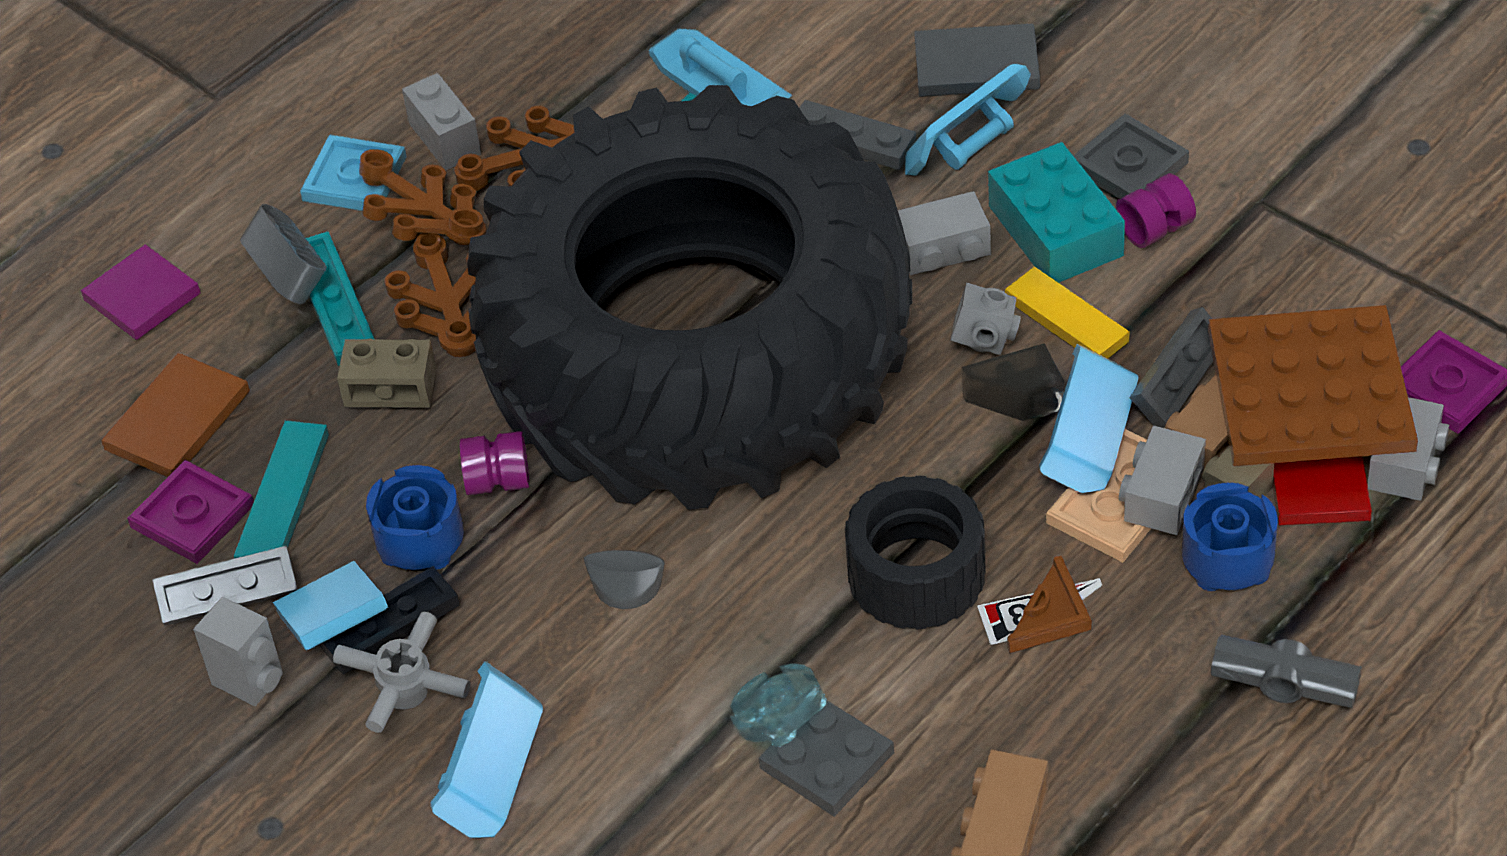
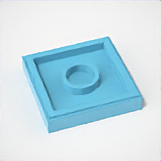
M329 135L300 190L302 201L363 211V203L366 196L378 194L387 198L391 189L385 185L371 186L363 181L359 173L361 154L370 149L388 152L393 157L392 171L398 175L407 157L405 147Z
M355 561L273 602L278 615L305 650H309L388 608L383 594Z

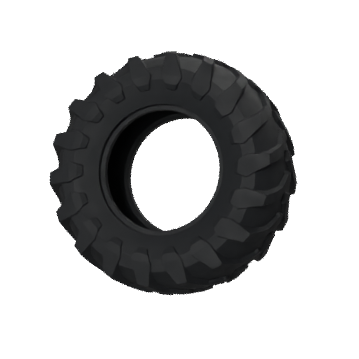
M708 85L691 101L667 102L656 87L638 92L630 110L604 119L588 106L573 114L574 133L557 143L554 147L531 140L519 151L525 171L512 186H489L484 197V212L490 221L486 235L470 238L467 268L468 275L476 277V281L471 288V308L468 309L471 332L476 336L474 341L476 355L499 410L512 432L523 431L525 444H534L555 475L569 482L593 475L617 502L636 504L656 489L669 490L688 510L708 508L721 487L747 482L761 498L778 492L780 490L781 471L807 458H811L823 467L828 468L840 458L836 439L856 420L871 424L876 423L883 411L884 405L878 389L887 373L901 372L907 350L908 338L900 334L901 329L907 326L910 316L909 305L912 304V279L909 278V272L911 271L910 255L903 225L885 175L876 162L864 161L848 130L835 122L810 125L794 100L777 95L756 105L748 106L741 104L728 85ZM718 257L744 262L767 272L781 283L767 299L747 313L721 324L692 330L646 328L623 321L601 308L603 302L617 287L636 274L665 262L685 258Z

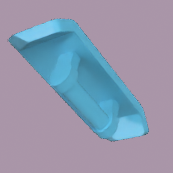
M677 29L649 49V55L658 69L665 76L696 96L708 85H728L741 104L748 106L756 105L776 95L785 98L792 96L697 30Z
M1019 64L1009 65L932 123L907 151L905 174L916 176L923 169L932 145L943 155V159L950 167L958 170L967 163L968 158L998 135L1005 134L1014 126L1011 116L1005 109L1001 108L994 98L1007 101L1016 100L1026 89L1031 74L1027 67ZM980 109L990 122L960 145L955 144L947 133Z
M1077 344L1072 353L1075 358L1050 443L1039 464V469L1042 474L1080 493L1104 490L1110 480L1132 400L1129 397L1136 389L1139 376L1125 367Z
M486 661L478 670L482 679L472 707L464 711L461 719L462 728L446 773L442 774L438 784L440 791L431 801V808L436 816L469 838L495 837L504 825L543 711V705L539 700Z

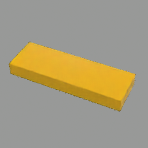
M1035 266L1005 289L1007 295L1016 297L1015 307L1074 348L1079 344L1108 359L1129 342L1130 331Z

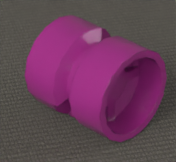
M1171 173L1148 183L1144 189H1137L1118 199L1115 209L1125 220L1126 237L1139 248H1145L1164 238L1167 232H1175L1192 223L1196 218L1195 202L1189 189L1178 176Z
M523 431L500 433L494 442H490L485 435L460 438L461 466L467 495L491 493L495 485L498 484L504 491L529 488L528 461Z

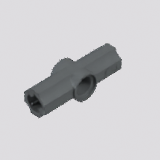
M1221 634L1215 648L1211 676L1259 686L1265 696L1281 703L1296 702L1302 696L1352 708L1358 692L1362 667L1313 656L1307 646L1295 640L1281 639L1275 641L1270 646Z

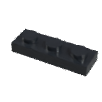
M432 566L383 595L388 605L386 610L319 644V646L333 663L334 652L338 645L377 655L380 648L389 641L408 637L420 613L428 612L438 619L460 606L457 593ZM334 663V665L343 675L349 672L350 670L354 669L349 666Z

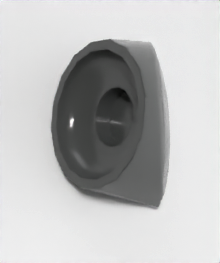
M610 550L592 553L583 557L594 591L599 599L610 607L618 609L640 607L651 601L660 589L665 561L657 555L635 550Z

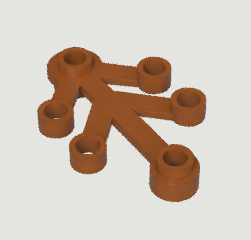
M534 106L529 108L525 113L529 131L534 133L547 132L560 137L547 140L511 128L510 121L505 117L498 116L490 119L486 124V128L491 142L496 144L506 143L521 149L481 159L476 154L463 155L459 158L454 169L457 184L470 185L476 191L484 188L489 181L490 173L523 164L519 151L531 140L554 147L557 143L574 133V125L550 118L549 110L546 107ZM525 168L523 170H516L508 176V186L514 184L525 171Z
M370 149L361 154L359 173L363 181L371 186L385 185L405 198H386L378 194H371L364 198L362 213L369 220L380 221L385 219L388 213H401L393 220L392 234L395 238L403 241L413 240L417 237V232L446 234L457 244L470 245V238L485 235L486 225L483 222V217L478 211L473 209L476 190L472 186L457 184L452 187L450 204L456 208L452 211L443 205V188L446 179V170L443 167L426 165L422 168L420 184L426 189L425 193L392 171L393 157L388 152ZM409 214L427 215L435 219L416 218Z
M421 233L413 244L414 256L418 266L428 269L435 291L411 283L410 276L405 271L397 270L389 273L385 277L387 294L394 299H407L397 303L394 308L396 322L402 328L413 327L438 336L441 347L451 356H468L475 351L474 341L476 336L471 332L469 312L467 311L462 316L459 307L471 293L476 277L468 275L467 268L452 287L445 267V263L448 260L445 239L439 234ZM419 304L443 312L445 320L422 314Z

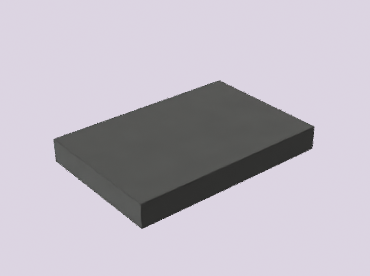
M1034 23L914 31L919 96L973 93L1012 64L1024 65L1029 70L1031 76L1025 90L1040 89Z

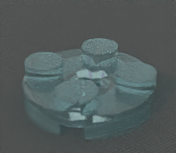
M787 664L779 666L783 674L768 678L766 672H763L748 681L736 693L730 706L734 712V716L730 717L739 735L745 740L752 742L770 740L773 746L785 745L792 741L797 734V729L804 725L815 713L821 711L827 704V698L811 668L802 664Z

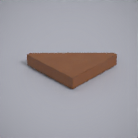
M1056 556L1053 559L1052 567L1026 605L1020 622L1014 632L1008 636L1007 648L1009 653L1091 630L1092 620L1062 556Z

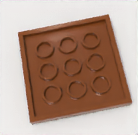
M1386 305L1209 319L1208 333L1233 466L1417 451V433Z

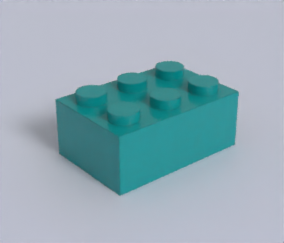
M1063 142L988 171L990 209L1031 263L1058 283L1124 256L1125 220Z

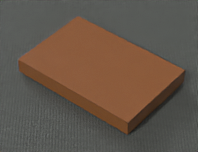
M177 353L101 440L104 450L168 477L184 460L190 462L250 392L248 382Z

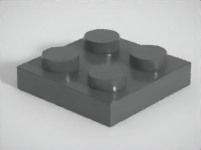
M1126 113L1073 155L1096 185L1119 199L1137 189H1144L1148 183L1165 174L1171 173L1175 175L1189 163V150Z
M819 695L759 757V765L761 770L835 817L894 754V742Z

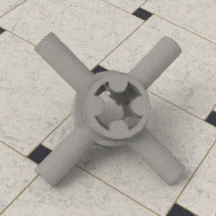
M428 612L420 613L408 639L389 641L380 648L377 655L342 645L336 647L333 656L334 663L374 673L376 686L381 693L365 723L369 730L377 733L382 732L394 708L405 710L416 707L426 698L428 689L464 699L467 697L470 690V681L430 670L428 659L422 652L437 623V619L433 614Z

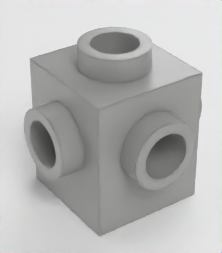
M966 283L954 317L950 341L967 345L979 352H991L1001 355L1006 339L1014 341L1020 324L1021 316L1014 314L1016 297L1007 295L1004 291L997 288H983Z

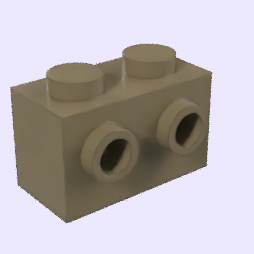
M345 339L337 377L344 407L430 408L437 369L431 340Z

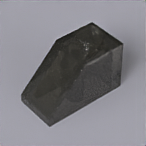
M1043 343L963 366L962 392L963 398L967 403L1025 421L1059 411L1064 395V379L1047 346Z

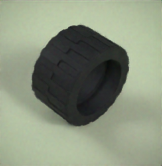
M916 475V477H896L894 480L883 481L875 485L870 491H866L850 509L849 518L845 523L848 583H850V590L854 599L860 603V607L866 613H870L876 620L892 624L894 627L926 629V627H938L947 624L948 621L954 618L957 619L978 600V594L984 587L986 574L984 519L982 513L977 508V503L972 497L966 495L963 489L957 485H951L946 480L940 478L934 479L921 475ZM913 538L934 540L953 550L943 559L921 566L896 564L879 555L889 545Z

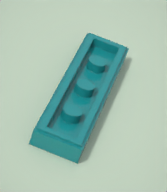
M327 231L306 238L327 267L309 298L336 363L340 366L345 339H374L330 233Z
M284 421L236 548L234 559L283 546L288 548L329 436L327 425Z

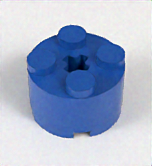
M412 465L394 470L396 476L389 478L385 482H383L382 478L378 480L370 489L366 500V510L375 546L382 562L388 566L410 570L425 569L432 566L436 570L444 568L449 564L451 555L460 546L464 534L457 493L453 484L451 485L445 479L442 472L428 466Z
M1239 483L1214 484L1197 493L1196 499L1190 506L1187 505L1184 511L1182 559L1189 573L1196 578V583L1199 587L1207 591L1218 589L1238 590L1252 585L1263 584L1267 581L1275 559L1278 525L1277 512L1272 502L1263 494H1261L1260 498L1248 492V486Z

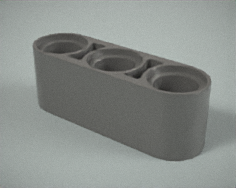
M261 204L240 238L241 244L274 289L283 297L295 303L304 304L327 268L294 222L284 212L271 205Z

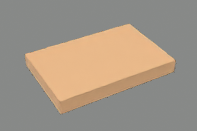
M1124 429L1114 469L1105 489L1080 493L1068 487L1046 513V523L1124 562L1151 530V528L1124 521L1125 502L1119 501V491L1124 476L1126 474L1132 476L1135 470L1133 458L1137 445L1140 441L1146 442L1147 439Z

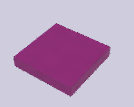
M146 244L81 290L84 301L135 340H138L201 293L196 281Z
M1440 330L1401 366L1408 397L1443 404L1441 423L1448 424L1449 429L1457 434L1507 387L1506 368Z
M184 460L127 519L130 528L198 564L252 508L254 500L251 494Z

